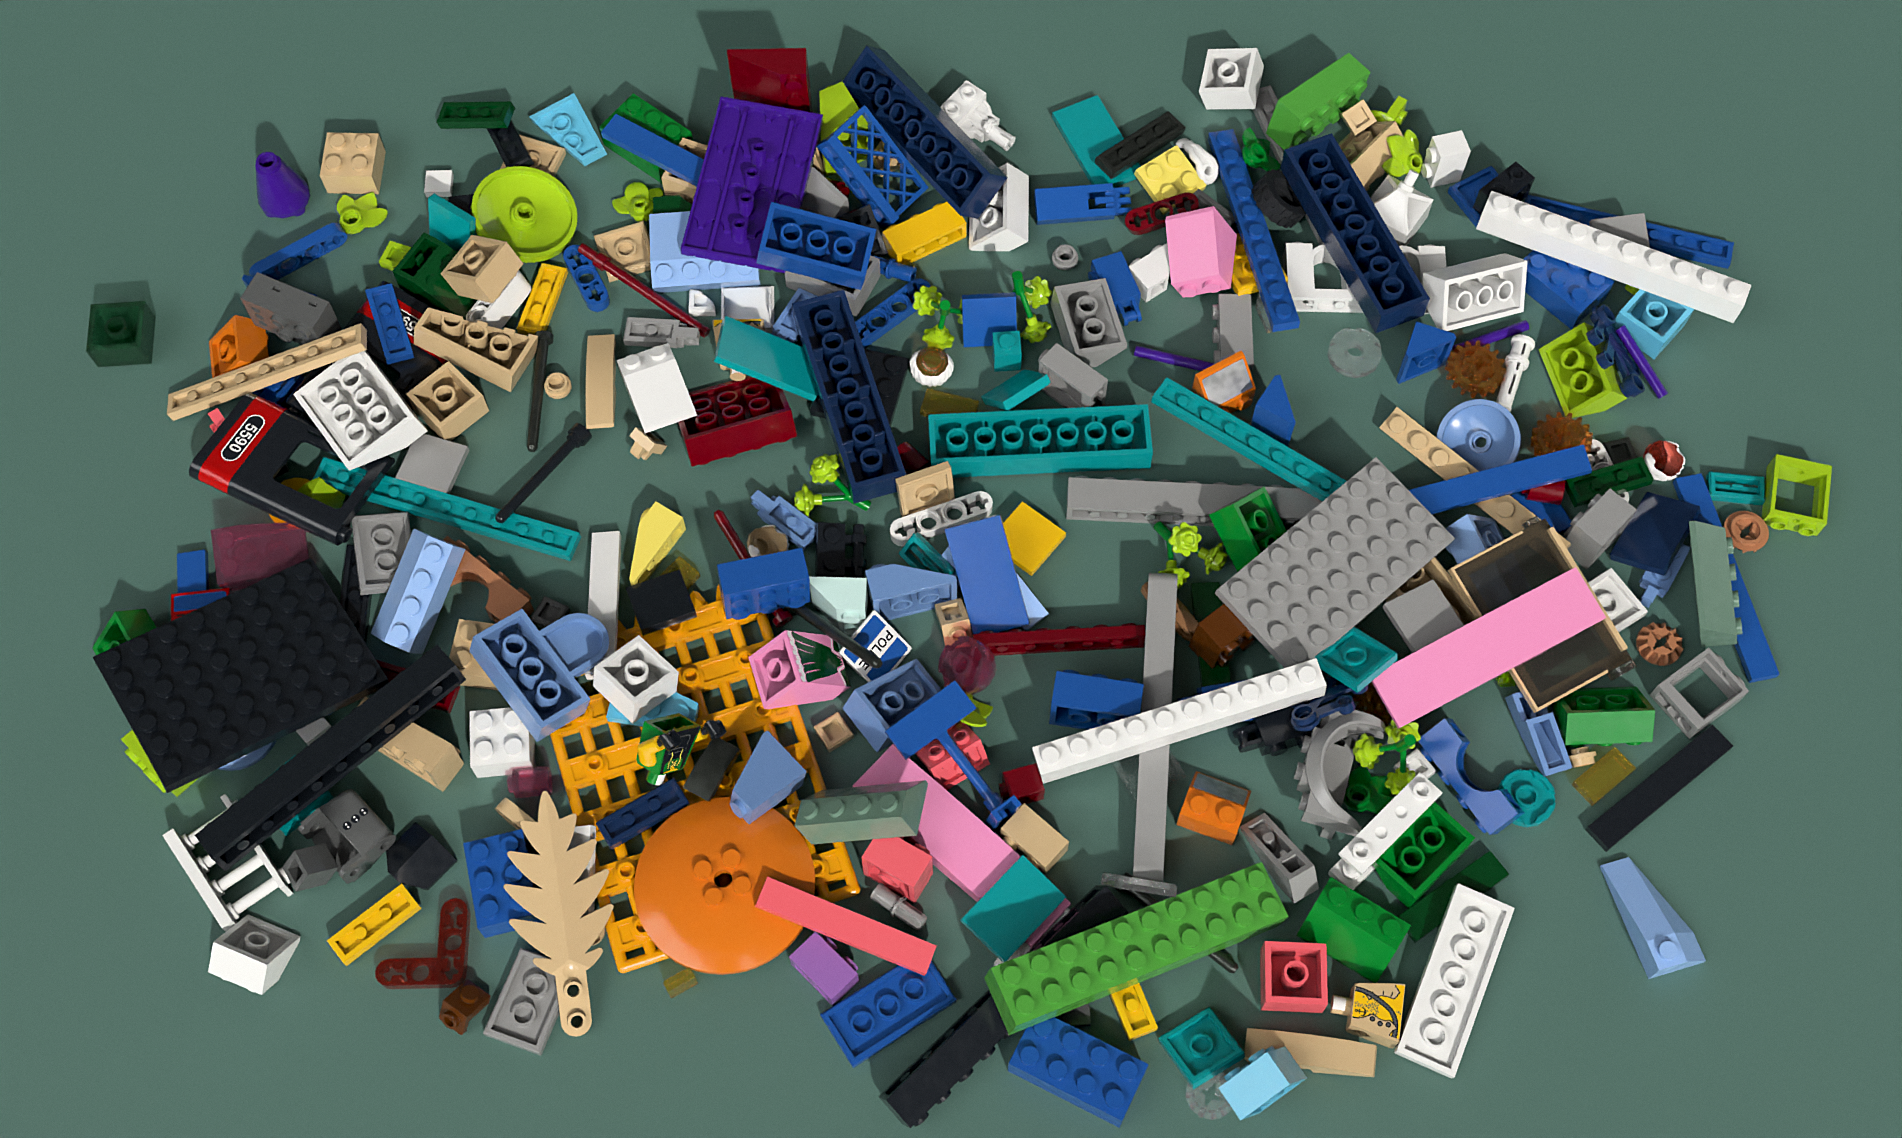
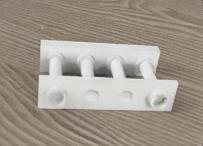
M1419 772L1339 852L1338 855L1341 859L1329 870L1328 874L1350 889L1355 890L1375 870L1372 864L1443 792Z
M226 794L220 797L227 809L239 801L238 799L232 801ZM220 813L189 835L183 834L181 836L174 829H171L162 836L221 928L227 931L237 923L236 919L240 917L239 914L278 887L288 897L294 893L288 886L291 882L283 867L277 869L261 844L254 848L257 855L218 881L215 879L210 881L206 873L210 871L209 868L216 864V862L209 855L203 858L200 856L196 858L192 850L195 849L194 845L199 842L195 835L208 823L222 814ZM263 864L266 866L272 878L235 903H224L221 896L225 894L224 891Z

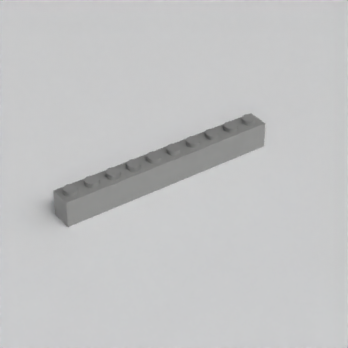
M1082 475L1074 478L1069 477L1066 519L1152 524L1161 521L1164 524L1180 525L1181 522H1186L1188 525L1214 526L1209 514L1261 488V486L1249 483L1228 485L1224 482L1200 484L1197 481L1178 483L1166 479L1159 481H1145L1140 478L1117 480L1114 477L1094 479ZM1281 485L1265 487L1286 530L1293 527L1322 502L1298 487L1284 488Z

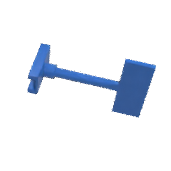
M953 681L888 728L885 734L905 760L934 739H938L985 800L983 804L990 811V814L984 824L994 831L1001 820L1007 816L1010 819L1022 804L1015 795L1003 801L997 792L993 793L948 734V729L976 709L958 683Z

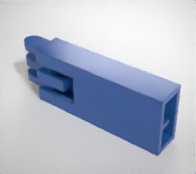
M1113 183L1035 189L1036 224L1114 219L1115 216L1127 215L1132 208H1121V205L1131 204V198H1120V195L1130 194V187L1113 188ZM1088 199H1094L1095 206L1105 204L1106 208L1089 209Z

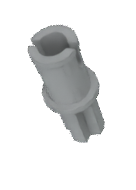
M879 883L870 896L871 900H874L891 912V917L897 916L915 930L921 929L927 920V916L909 904L905 896H898L884 886L883 883Z

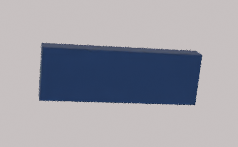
M672 778L596 822V825L610 849L613 850L689 805V802L676 780Z

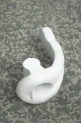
M1187 138L1177 140L1176 145L1179 148H1184L1189 154L1190 159L1195 163L1194 169L1198 177L1206 185L1212 184L1219 174V166L1216 159L1192 140Z

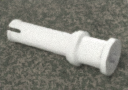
M1515 335L1512 337V348L1510 354L1505 358L1507 368L1496 403L1505 407L1509 412L1512 409L1522 372L1529 366L1528 357L1530 351L1534 349L1536 344L1532 338L1526 335Z

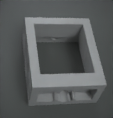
M1058 343L1050 350L1046 349L1042 352L1038 359V372L1047 374L1051 383L1041 389V391L1065 408L1105 406L1107 378Z
M1707 648L1657 685L1650 694V697L1680 730L1691 739L1739 703L1749 690L1745 687L1743 680L1727 668L1724 660L1710 648ZM1699 667L1728 698L1703 718L1674 687Z

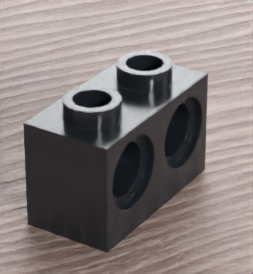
M1515 161L1479 190L1473 208L1482 215L1491 191L1521 201L1528 196L1535 177Z

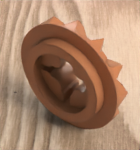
M1737 511L1729 515L1725 520L1723 527L1726 530V537H1732L1733 548H1738L1743 553L1747 551L1755 553L1767 543L1769 538L1767 524L1757 514L1749 511ZM1750 526L1748 535L1745 538H1741V530L1747 529Z
M1652 622L1643 627L1636 638V646L1640 655L1649 663L1658 666H1667L1674 663L1684 649L1682 648L1683 638L1678 636L1676 628L1672 629L1666 626L1665 622L1662 624ZM1666 638L1664 646L1653 649L1657 640Z

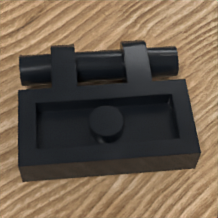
M817 522L815 577H845V570H853V578H864V570H866L867 560L864 559V546L867 545V536L864 535L863 524H854L853 535H846L845 524ZM845 546H853V559H845Z

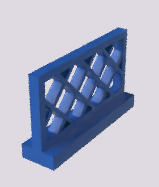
M865 105L860 107L830 136L817 145V148L863 206L870 204L880 228L893 224L900 218L899 215L929 188ZM861 115L868 122V131L857 130V119ZM842 132L851 134V147L844 146L837 138ZM857 135L868 136V149L857 148ZM874 137L880 138L883 141L884 152L873 151ZM857 153L867 154V168L860 167L856 162ZM873 155L884 157V170L873 169ZM890 158L897 159L900 163V173L890 171ZM873 174L883 175V189L877 188L873 184ZM889 176L900 178V191L889 190ZM906 179H912L918 186L914 193L906 192ZM889 194L899 196V207L896 210L889 204Z

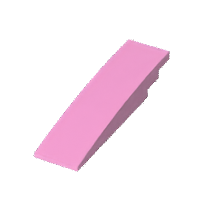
M1575 567L1395 662L1376 677L1372 684L1399 729L1604 620L1606 616Z
M892 744L857 780L853 787L926 780L928 787L917 836H906L904 840L913 846L917 843L927 848L932 856L933 865L978 902L1021 856L910 758L905 760L898 749ZM1065 898L1024 943H1027L1032 948L1060 918L1064 911L1069 908L1071 903Z

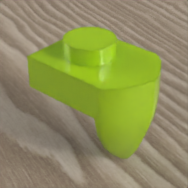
M1398 96L1387 113L1378 110H1371L1376 118V122L1396 121L1397 125L1401 126L1408 113L1405 111L1408 100Z

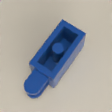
M1122 252L1092 260L1091 271L1088 272L1089 281L1106 278L1122 326H1127L1128 322L1134 320L1136 322L1142 321L1139 310L1141 293Z

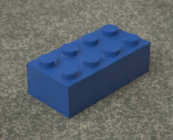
M771 202L758 252L757 264L861 290L877 229Z
M1053 1017L1025 1029L1008 1063V1071L1120 1128L1149 1064Z

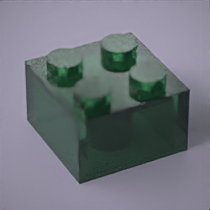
M145 301L91 304L86 352L97 367L152 364L156 317Z

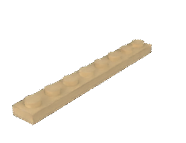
M360 323L168 394L167 415L175 421L238 398L249 392L260 390L367 350V329Z
M1398 407L1379 427L1381 431L1443 480L1479 472ZM1510 495L1474 503L1513 535L1542 521ZM1558 533L1564 545L1568 549L1571 546V543ZM1538 539L1527 545L1549 564L1554 565Z

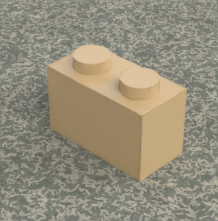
M1025 803L1000 829V838L1018 854L1024 855L1043 875H1046L1068 851L1069 841Z

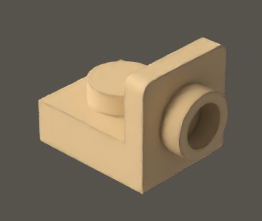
M962 598L934 604L945 646L972 640L970 620Z

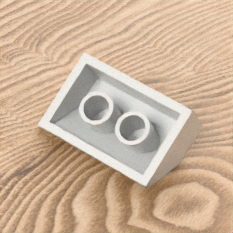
M1009 163L998 167L1008 178L979 219L969 217V249L972 251H1011L1028 242L1029 176Z

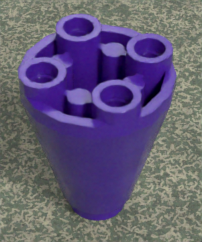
M272 152L261 153L257 157L255 164L259 206L265 215L271 218H287L302 215L310 198L308 184L279 156Z

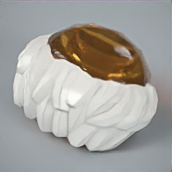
M936 346L925 347L915 352L909 361L913 378L923 386H941L950 378L954 370L951 357Z

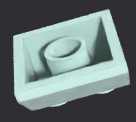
M809 576L812 605L834 627L844 631L846 634L853 635L868 617L867 578Z

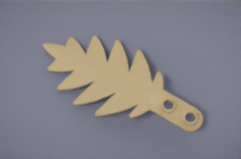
M543 791L538 807V822L520 821V826L525 836L540 855L515 851L507 852V856L521 873L541 888L504 884L503 888L525 910L545 922L540 923L513 918L509 920V924L522 938L538 951L550 957L533 958L532 961L541 970L555 975L561 1027L568 1035L577 1037L585 1034L592 1024L586 970L593 966L603 953L602 948H596L589 952L587 950L602 932L614 906L609 903L581 917L602 889L609 870L603 869L575 883L588 865L597 840L591 839L567 851L573 837L577 815L572 813L559 819L550 795L547 791ZM570 985L578 986V993L574 996H570L567 993ZM576 1015L581 1016L582 1023L577 1027L572 1026L571 1019Z

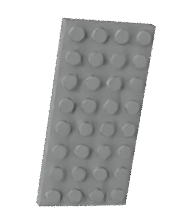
M1375 457L1220 586L1215 594L1274 658L1286 668L1315 659L1317 654L1334 644L1350 629L1361 622L1450 545L1455 538Z

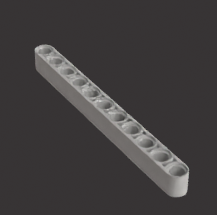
M1149 573L1141 713L1172 704L1178 574ZM1170 744L1139 754L1133 880L1163 882Z

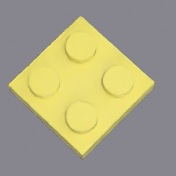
M1177 145L1139 167L1134 172V175L1154 202L1185 192L1194 193L1198 189L1203 191L1207 186L1198 177L1196 170ZM1160 208L1163 215L1169 212L1167 208Z

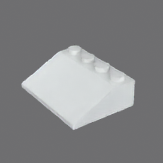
M366 350L336 361L293 394L349 471L408 447L428 431Z

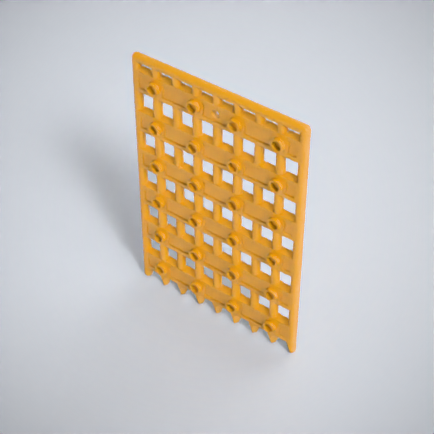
M718 584L715 602L708 604L697 591H693L690 594L697 617L644 636L636 616L634 627L626 629L618 620L617 650L638 635L658 653L659 651L676 647L682 666L676 669L679 672L677 693L687 698L692 697V700L699 704L696 723L704 726L705 722L709 720H720L727 731L720 739L726 742L736 739L738 748L741 749L740 754L743 761L734 763L728 776H724L713 798L731 797L732 790L752 755L747 735L764 730V732L768 730L780 743L775 726L788 721L792 722L798 743L784 748L806 770V773H809L815 793L827 790L798 705L764 709L749 657L775 638L767 614L760 612L750 614L748 617L740 620L726 619ZM757 620L764 641L747 646L741 625ZM730 629L737 650L720 655L714 634ZM703 638L709 658L693 663L686 643ZM747 679L753 700L737 705L730 684ZM719 688L726 709L709 714L702 693ZM600 692L589 696L590 701L583 715L550 734L572 813L577 815L576 826H596L597 842L604 840V837L598 829L596 822L648 793L641 794L635 771L644 768L636 761L641 736L625 741L620 723L607 721L606 716L610 702ZM608 723L614 745L597 750L591 728ZM580 732L586 754L569 759L563 737ZM709 734L706 739L694 743L683 767L686 779L677 782L689 805L705 800L684 789L683 786L695 766L691 753L705 749L711 741ZM667 774L663 783L668 781ZM623 775L630 798L613 803L606 780ZM595 784L602 807L584 812L578 790ZM796 791L786 797L788 805L774 809L786 817L794 826L801 803ZM652 827L641 833L645 846L653 835ZM802 835L813 860L815 889L818 893L816 897L835 903L859 894L860 886L845 842L832 843L834 849L817 854L814 844H811ZM623 843L614 848L617 857L615 862L600 866L597 853H595V873L603 869L609 870L607 879L597 895L600 908L611 903L609 897L624 892L628 894L634 916L616 921L612 910L605 925L617 970L620 973H627L668 959L669 957L659 949H656L655 944L649 938L639 919L634 898V880L641 853L629 857L626 845ZM723 873L717 876L720 887L723 888L730 885L731 879L729 874ZM845 879L847 886L829 891V884ZM643 947L645 954L627 959L626 952Z

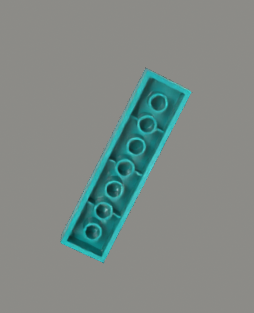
M1148 404L928 415L931 466L948 461L952 471V478L1145 469L1151 467L1153 447Z

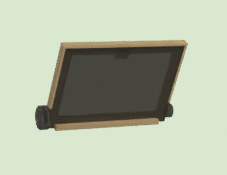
M1537 516L1522 524L1524 530L1448 570L1477 619L1575 567L1605 614L1606 618L1509 670L1533 713L1538 712L1605 674L1612 681L1637 667L1626 650L1628 648L1555 528L1550 527L1546 519L1540 521Z

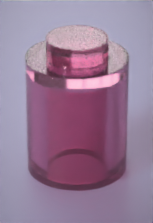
M550 766L513 769L512 775L507 777L509 793H514L515 798L541 796L543 791H547L549 795H552L553 782Z

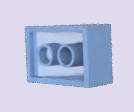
M877 564L865 570L871 611L875 610L885 621L935 609L934 604L957 599V579L954 575L897 564Z
M916 658L856 688L842 709L874 750L879 752L893 744L885 734V731L941 691V688Z

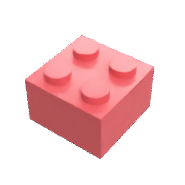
M904 837L873 839L861 857L865 876L877 883H883L891 891L902 897L905 896L907 900L914 904L933 875V859L930 851L920 844L915 843L914 846L904 841Z
M1264 942L1260 950L1261 1010L1323 1013L1328 1005L1326 944Z

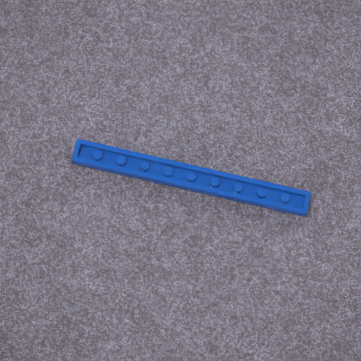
M1234 129L1210 132L1208 134V142L1213 157L1219 166V175L1272 332L1299 328L1300 319L1265 218L1253 198V184L1243 160Z

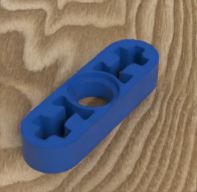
M580 245L567 247L563 253V258L587 307L594 312L605 310L610 303L609 295L592 261L578 252ZM577 255L580 258L581 266H577L576 261L572 258L573 256ZM583 274H592L594 276L587 283L579 280ZM595 289L598 297L601 298L600 301L593 299L592 290Z

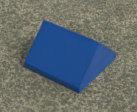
M1416 322L1396 378L1397 383L1400 384L1444 366L1456 340L1455 334Z
M1275 375L1256 403L1251 426L1288 447L1295 426V419L1281 375Z

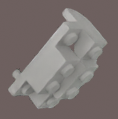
M1354 710L1352 713L1344 715L1338 711L1321 718L1319 728L1315 727L1310 736H1304L1300 751L1306 753L1304 762H1298L1294 774V779L1299 780L1296 790L1303 792L1298 809L1303 811L1301 821L1322 827L1320 837L1331 840L1335 831L1356 836L1362 829V826L1344 811L1341 806L1354 759L1353 747L1359 735L1365 733L1368 736L1371 735L1380 739L1384 737L1386 729L1384 722L1371 714Z

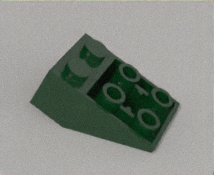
M424 232L392 271L399 288L444 312L463 316V319L466 320L467 313L477 300L457 295L441 275V272L457 252L446 243Z

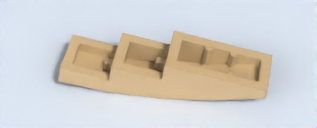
M615 334L588 336L587 429L614 427L616 408Z
M1247 1028L1244 1058L1247 1062H1249L1248 1059L1253 1054L1263 1048L1266 1050L1271 1046L1275 1049L1286 1047L1301 1069H1310L1313 1073L1375 1077L1376 1045L1311 1034Z

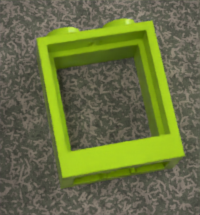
M1776 454L1766 469V502L1762 507L1761 518L1768 526L1776 530L1786 529L1799 532V534L1804 536H1817L1827 525L1832 466ZM1778 479L1814 486L1811 517L1775 509Z

